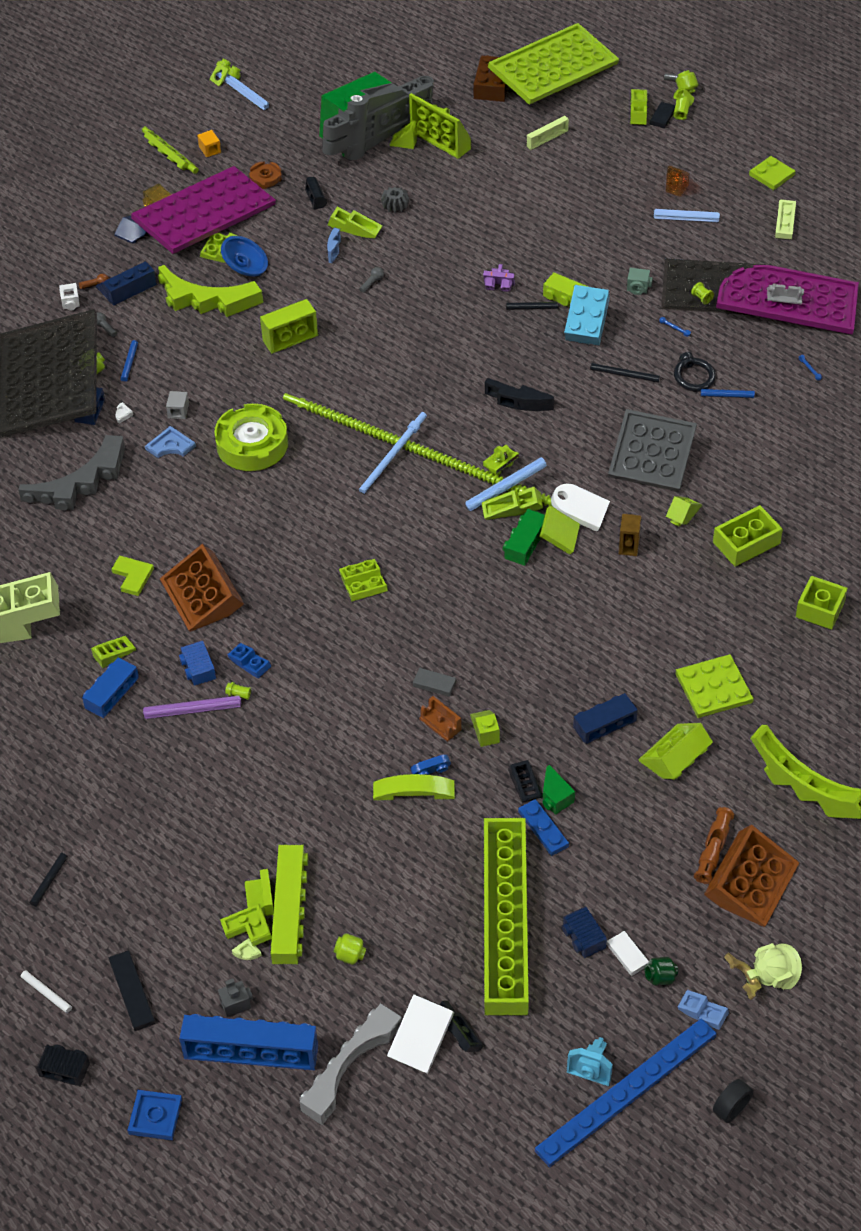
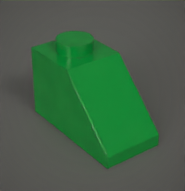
M548 765L545 773L542 803L547 810H551L556 815L575 802V791Z

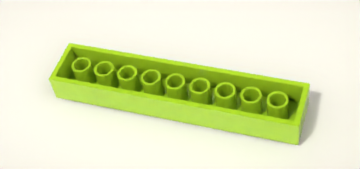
M484 818L485 1015H528L526 819Z

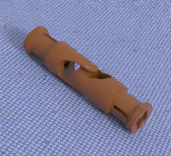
M719 807L716 811V820L712 823L705 842L706 849L701 853L698 871L694 873V879L697 882L710 884L712 881L711 875L713 870L717 868L719 853L725 845L730 830L729 823L734 819L735 815L731 809L726 807Z

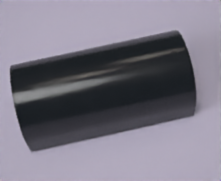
M307 177L305 191L313 209L324 208L327 200L317 178Z

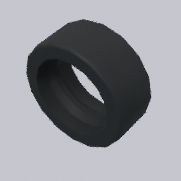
M741 1079L734 1080L717 1098L713 1106V1112L725 1123L733 1121L751 1100L754 1093L753 1089Z

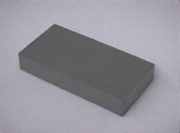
M419 668L413 681V687L450 697L456 684L455 677Z

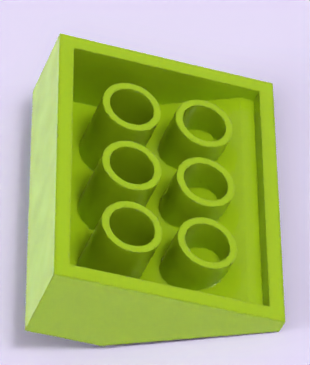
M409 94L410 123L414 120L417 122L418 137L457 159L471 150V137L459 119L416 95Z

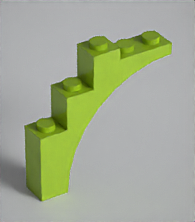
M165 265L158 267L159 274L157 277L160 284L165 286L167 292L166 302L175 311L192 305L200 314L218 308L221 313L223 312L226 317H229L263 303L262 290L255 281L232 287H207L193 284L177 277Z
M761 725L750 739L767 765L764 771L774 785H791L799 800L818 801L828 817L861 819V789L836 783L811 770L782 745L768 725Z

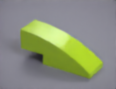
M631 89L630 124L646 125L647 90Z
M338 206L328 222V226L332 228L335 227L342 232L365 238H376L382 228V225L355 210L349 213Z
M535 487L518 493L513 490L482 502L484 519L489 520L525 514L527 509L536 511L542 509L543 504L540 492Z

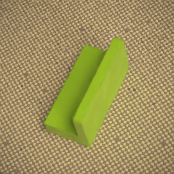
M268 869L260 870L261 879L245 881L247 906L249 908L260 904L264 916L274 915Z

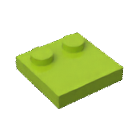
M770 156L751 169L749 175L775 190L792 178L796 171Z

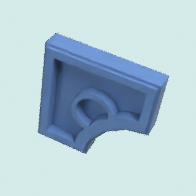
M170 426L149 442L145 449L157 458L170 453L185 456L196 447V443Z

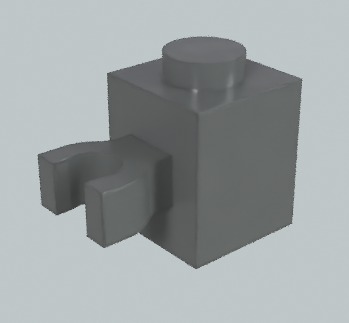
M232 978L225 981L226 987L218 989L219 1000L226 1017L251 1008L250 1000L253 999L249 987H244L242 981L235 983Z

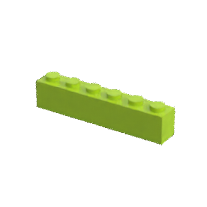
M279 845L271 942L272 964H298V957H302L303 946L299 944V938L304 937V926L300 925L301 920L305 919V907H302V901H306V889H303V883H307V871H304V866H308V853H304V845Z

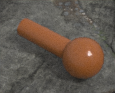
M99 274L96 279L79 282V288L96 286L108 280L109 277L106 274Z

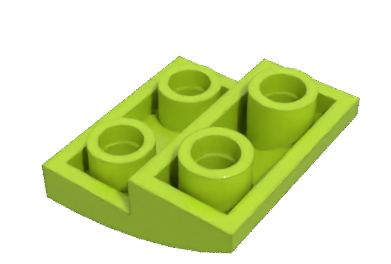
M229 232L228 236L220 233L210 236L200 252V257L226 263L221 254V245L226 238L237 235Z
M375 559L339 569L351 601L388 591Z

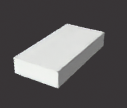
M625 931L607 941V946L631 976L645 969L648 960Z

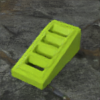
M126 636L99 644L91 648L96 661L102 668H105L118 657L123 658L135 651L136 648ZM125 643L127 647L124 648L121 644Z

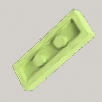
M563 116L527 135V147L532 150L567 132L569 119Z
M779 200L775 238L792 239L796 201Z

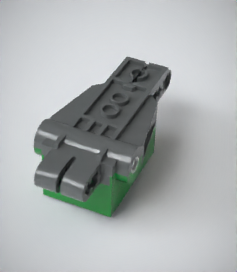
M372 72L321 95L319 137L323 139L322 152L326 155H336L341 152L343 157L350 160L362 158L367 150L401 130L403 125L410 122L409 94L412 93L432 104L433 78L430 76H420L401 86H396L380 74Z

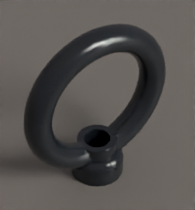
M685 352L680 355V362L674 369L676 382L689 391H701V389L710 388L716 379L713 366L703 359L694 358L691 352ZM693 365H699L707 370L709 378L702 384H691L682 378L681 370L684 367L690 368Z

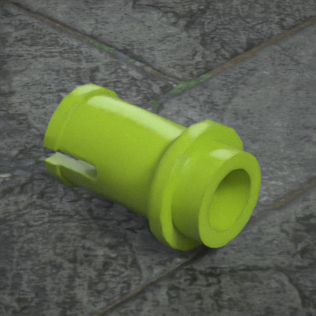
M235 682L227 684L225 694H228L229 697L240 696V698L249 700L251 688L236 685Z

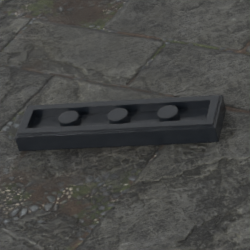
M129 950L108 957L134 1031L154 1025L155 1020Z

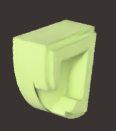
M249 938L232 949V954L243 960H253L262 956L261 951L256 946H252Z

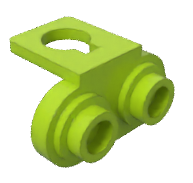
M223 58L222 61L217 62L210 80L216 85L221 86L227 74L240 79L241 70L235 66L231 68V63ZM221 72V79L217 81L216 74Z

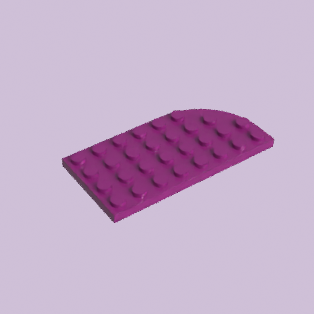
M753 265V268L744 269L742 267L733 271L732 275L723 280L719 289L716 308L853 334L859 282L771 265ZM773 283L785 285L787 290L789 286H800L804 289L802 304L767 301V287Z

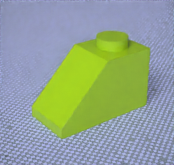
M674 496L666 517L671 519V523L678 526L688 524L702 504L687 497Z
M487 710L470 714L480 747L500 743V729L493 712Z

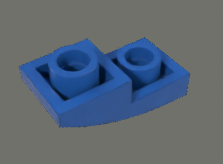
M242 643L238 644L227 654L228 658L256 678H260L271 667L268 660L256 655L253 648Z

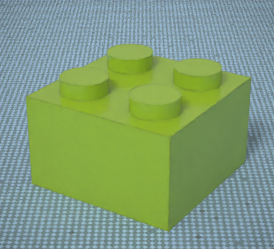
M811 576L798 601L796 618L832 630L844 606L848 588Z

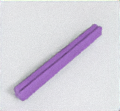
M230 696L144 707L143 713L144 717L148 719L241 707L240 696Z

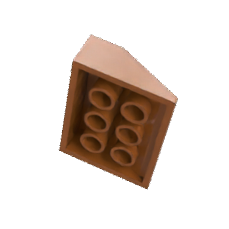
M201 544L160 578L190 632L226 618L244 605L217 556L204 544Z
M751 824L738 832L704 895L720 908L765 927L799 862Z

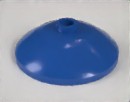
M230 236L223 241L221 254L226 264L232 270L244 276H259L265 272L268 266V259L261 247L255 242L242 236Z

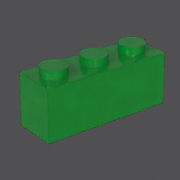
M527 509L525 514L520 516L518 526L512 529L510 539L506 540L503 545L504 559L526 565L542 538L540 534L545 514Z

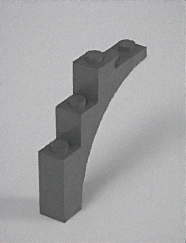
M105 435L97 453L84 466L65 477L45 483L20 484L18 490L21 501L27 503H54L55 509L74 510L78 494L96 495L100 478L105 480L118 479L125 451L123 436Z

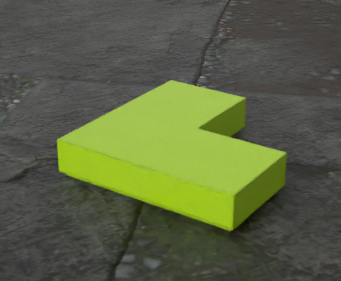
M120 555L112 567V573L126 577L120 587L121 592L139 596L154 570L152 564Z
M260 904L220 919L227 939L246 931L252 946L272 939Z

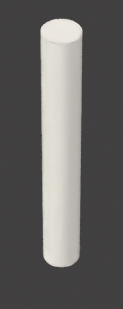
M27 970L22 972L21 978L65 1013L72 1009L70 1004Z

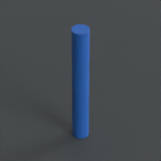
M135 340L131 341L121 381L127 382L138 345V342Z
M701 389V396L754 398L755 391Z

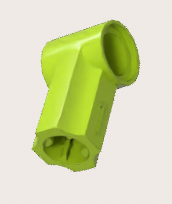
M684 87L677 89L673 96L676 100L674 118L685 120L687 119L689 107L694 102V97Z

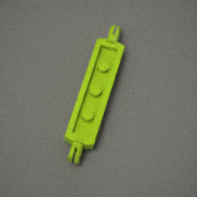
M146 126L142 128V132L145 134L144 137L149 140L148 143L158 147L160 153L168 155L167 158L170 161L178 163L177 167L182 170L188 169L193 174L198 173L199 169L175 148Z

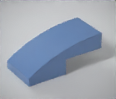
M335 227L329 236L327 244L329 263H332L339 254L341 233L340 229Z
M689 990L686 991L678 1005V1009L696 1020L702 1018L709 1026L720 1030L729 1014L728 1008L708 1002L707 996Z

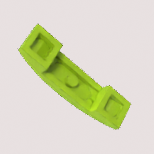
M422 774L398 775L373 782V800H394V796L434 795V799H455L454 780L440 776Z

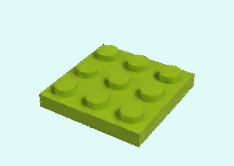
M730 654L676 669L675 674L697 718L753 703V697Z

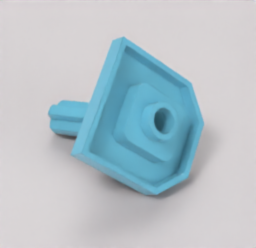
M603 1038L595 1039L592 1045L589 1044L587 1050L583 1048L570 1050L567 1060V1073L609 1086L613 1064L603 1056L607 1046Z

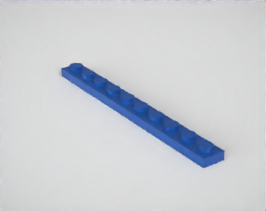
M702 1018L536 1146L535 1152L550 1168L716 1037V1032Z

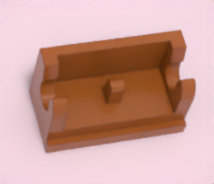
M432 696L429 698L427 708L422 705L420 710L421 717L419 719L448 742L461 731V717Z

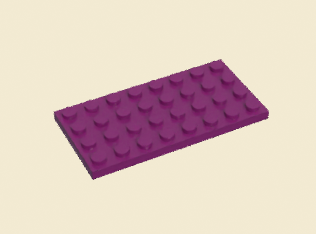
M232 166L131 213V219L174 254L275 205L276 200L239 169Z

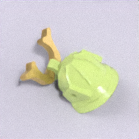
M771 943L758 948L755 953L756 960L753 963L755 969H751L748 964L736 959L729 952L724 956L731 969L738 968L745 974L749 983H746L743 989L747 992L750 1000L756 996L755 992L761 988V984L773 985L774 988H782L783 990L792 989L801 976V958L798 952L788 944L774 945Z

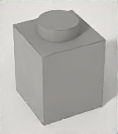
M170 391L166 405L168 418L186 419L189 406L188 393Z

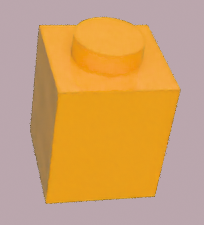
M212 130L197 135L199 148L206 157L221 153L220 140Z

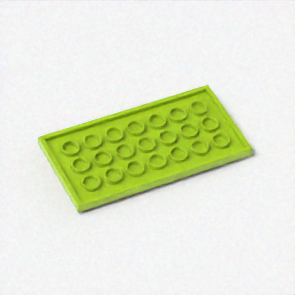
M576 23L489 62L488 68L530 105L618 64L619 58L579 23Z

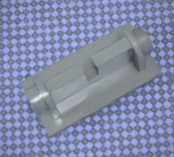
M773 283L767 287V301L802 304L804 289L800 286H789L787 290L785 285Z

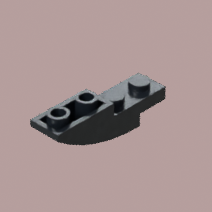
M487 378L485 381V394L497 398L498 405L524 411H550L554 409L553 395L525 385L517 389Z

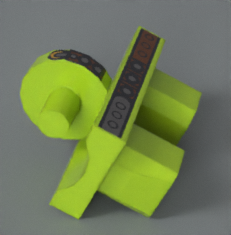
M507 445L503 447L497 446L494 449V454L483 461V466L489 469L490 474L494 473V476H499L501 470L514 464V460L519 457V453L512 451Z

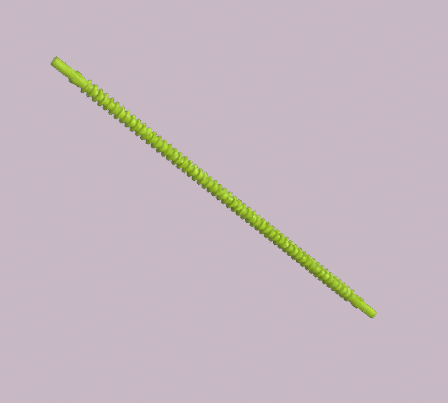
M287 393L283 396V400L296 404L299 408H306L308 412L311 411L316 415L320 414L321 417L324 416L326 419L329 417V420L338 421V424L342 423L343 426H351V429L355 428L356 431L360 430L361 433H369V436L373 435L374 438L378 437L379 440L382 439L384 442L387 440V443L391 442L392 445H395L401 438V436H393V433L389 434L388 431L384 432L383 429L380 430L378 427L375 429V426L371 427L370 424L366 425V422L362 423L360 420L357 422V419L353 420L352 417L344 416L343 413H335V410L331 411L330 408L326 409L325 406L322 407V405L317 403L313 404L312 401L308 402L304 398H297ZM408 440L401 448L405 447L406 451H414V454L418 453L419 456L423 455L424 458L428 457L429 460L431 458L432 461L437 460V463L446 464L451 469L454 467L455 470L460 469V472L469 473V476L474 475V478L478 477L479 480L483 479L484 482L487 480L488 483L492 482L493 485L503 480L502 476L499 478L498 475L494 476V473L489 474V471L485 472L484 469L480 470L479 467L475 468L474 465L471 467L470 464L466 465V462L462 463L461 460L452 459V456L448 457L446 454L443 456V453L434 452L433 449L425 448L424 445L420 447V444L411 443V440ZM516 484L507 491L515 490L518 493L526 490L527 487H522V484ZM543 493L541 500L544 506H552L550 495L546 496Z

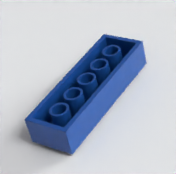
M184 1015L179 1038L184 1059L315 1071L318 1053L316 1026L306 1023L300 1025L289 1024L283 1021L273 1023L266 1020L250 1021L243 1018L227 1019L221 1016Z

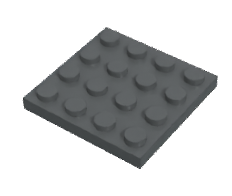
M626 409L608 477L680 492L697 423Z

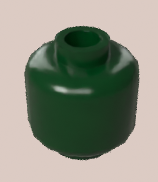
M670 957L651 958L648 964L645 965V977L653 986L670 985L678 975V966Z

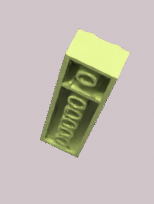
M50 572L0 585V643L31 639L32 622L60 615L58 585Z

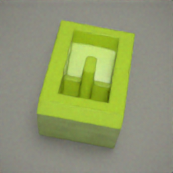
M414 120L395 133L390 146L414 149L417 142V122Z

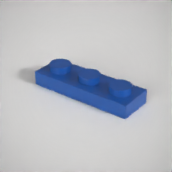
M536 799L518 808L519 814L522 818L526 819L528 826L551 856L569 847V842Z

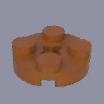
M265 161L258 162L250 168L249 178L262 189H267L281 181V168L274 162H270V164H265Z

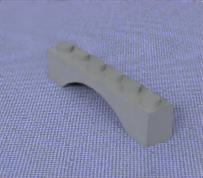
M381 1003L376 1009H372L365 1023L356 1028L351 1040L346 1041L342 1045L337 1057H333L329 1061L327 1069L323 1074L320 1073L315 1078L313 1086L309 1091L303 1092L300 1097L301 1111L323 1125L336 1109L337 1088L348 1066L366 1051L379 1045L390 1043L398 1032L402 1017Z

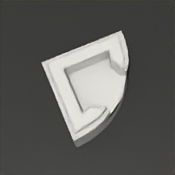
M123 402L117 406L115 414L117 422L120 424L133 416V411Z

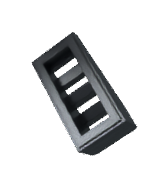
M529 760L510 764L508 771L521 802L541 798L542 796ZM518 772H526L525 774L517 775ZM527 777H528V779H529V780L522 781V782H520V780H519V779H523V778H527ZM531 784V787L522 789V786ZM534 790L535 794L525 796V792Z

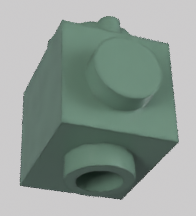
M630 268L627 279V291L636 295L647 293L648 287H652L653 277H650V270Z

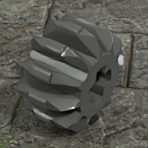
M396 186L394 188L388 187V190H384L381 197L384 209H388V212L393 210L395 213L397 210L402 212L403 209H407L409 202L407 191L403 190L402 187L396 188Z

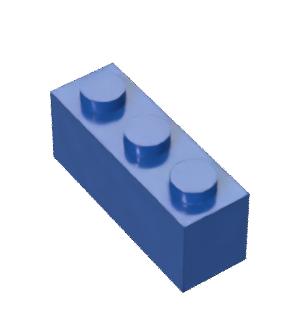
M119 657L109 664L102 676H99L94 685L85 691L82 697L85 709L104 718L138 680L137 667Z

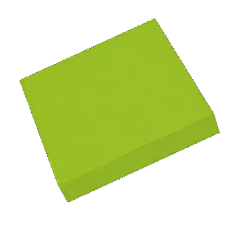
M549 506L546 510L540 536L564 552L571 554L574 552L580 524L556 508Z

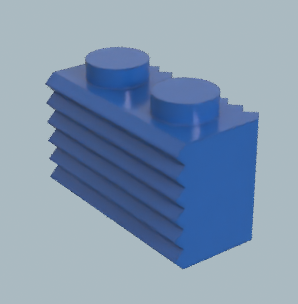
M203 641L180 647L181 654L179 659L182 666L186 665L187 669L184 670L187 680H192L193 685L196 686L197 684L216 679L213 663Z

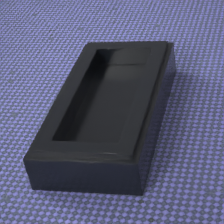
M661 102L650 120V125L665 129L674 113L675 105Z

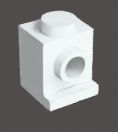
M76 283L59 285L63 309L74 310L76 307H80ZM74 291L73 294H64V292Z

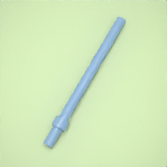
M421 412L415 421H411L407 426L406 432L359 488L360 492L366 493L412 434L420 429L421 423L427 417L424 412Z

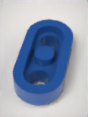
M440 755L413 765L410 770L412 774L430 775V773L436 771L437 773H442L449 769L448 767L451 762L448 755Z

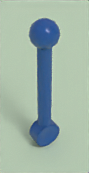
M665 317L659 319L661 324L665 323L683 333L684 336H690L691 332L689 330H683L668 322Z
M800 355L799 360L815 375L816 380H821L822 375L818 374L805 360L804 355Z

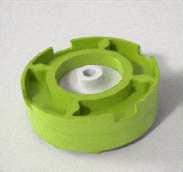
M244 404V408L233 411L232 408L219 418L215 426V441L219 457L224 463L238 470L257 471L268 468L277 463L285 455L288 448L287 426L282 419V415L274 408L266 405Z

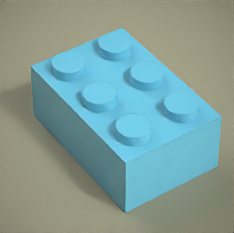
M579 285L574 286L564 332L565 340L600 345L610 299L609 290Z

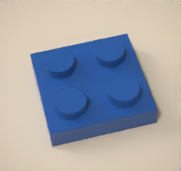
M138 1090L127 1130L128 1134L173 1140L182 1096Z

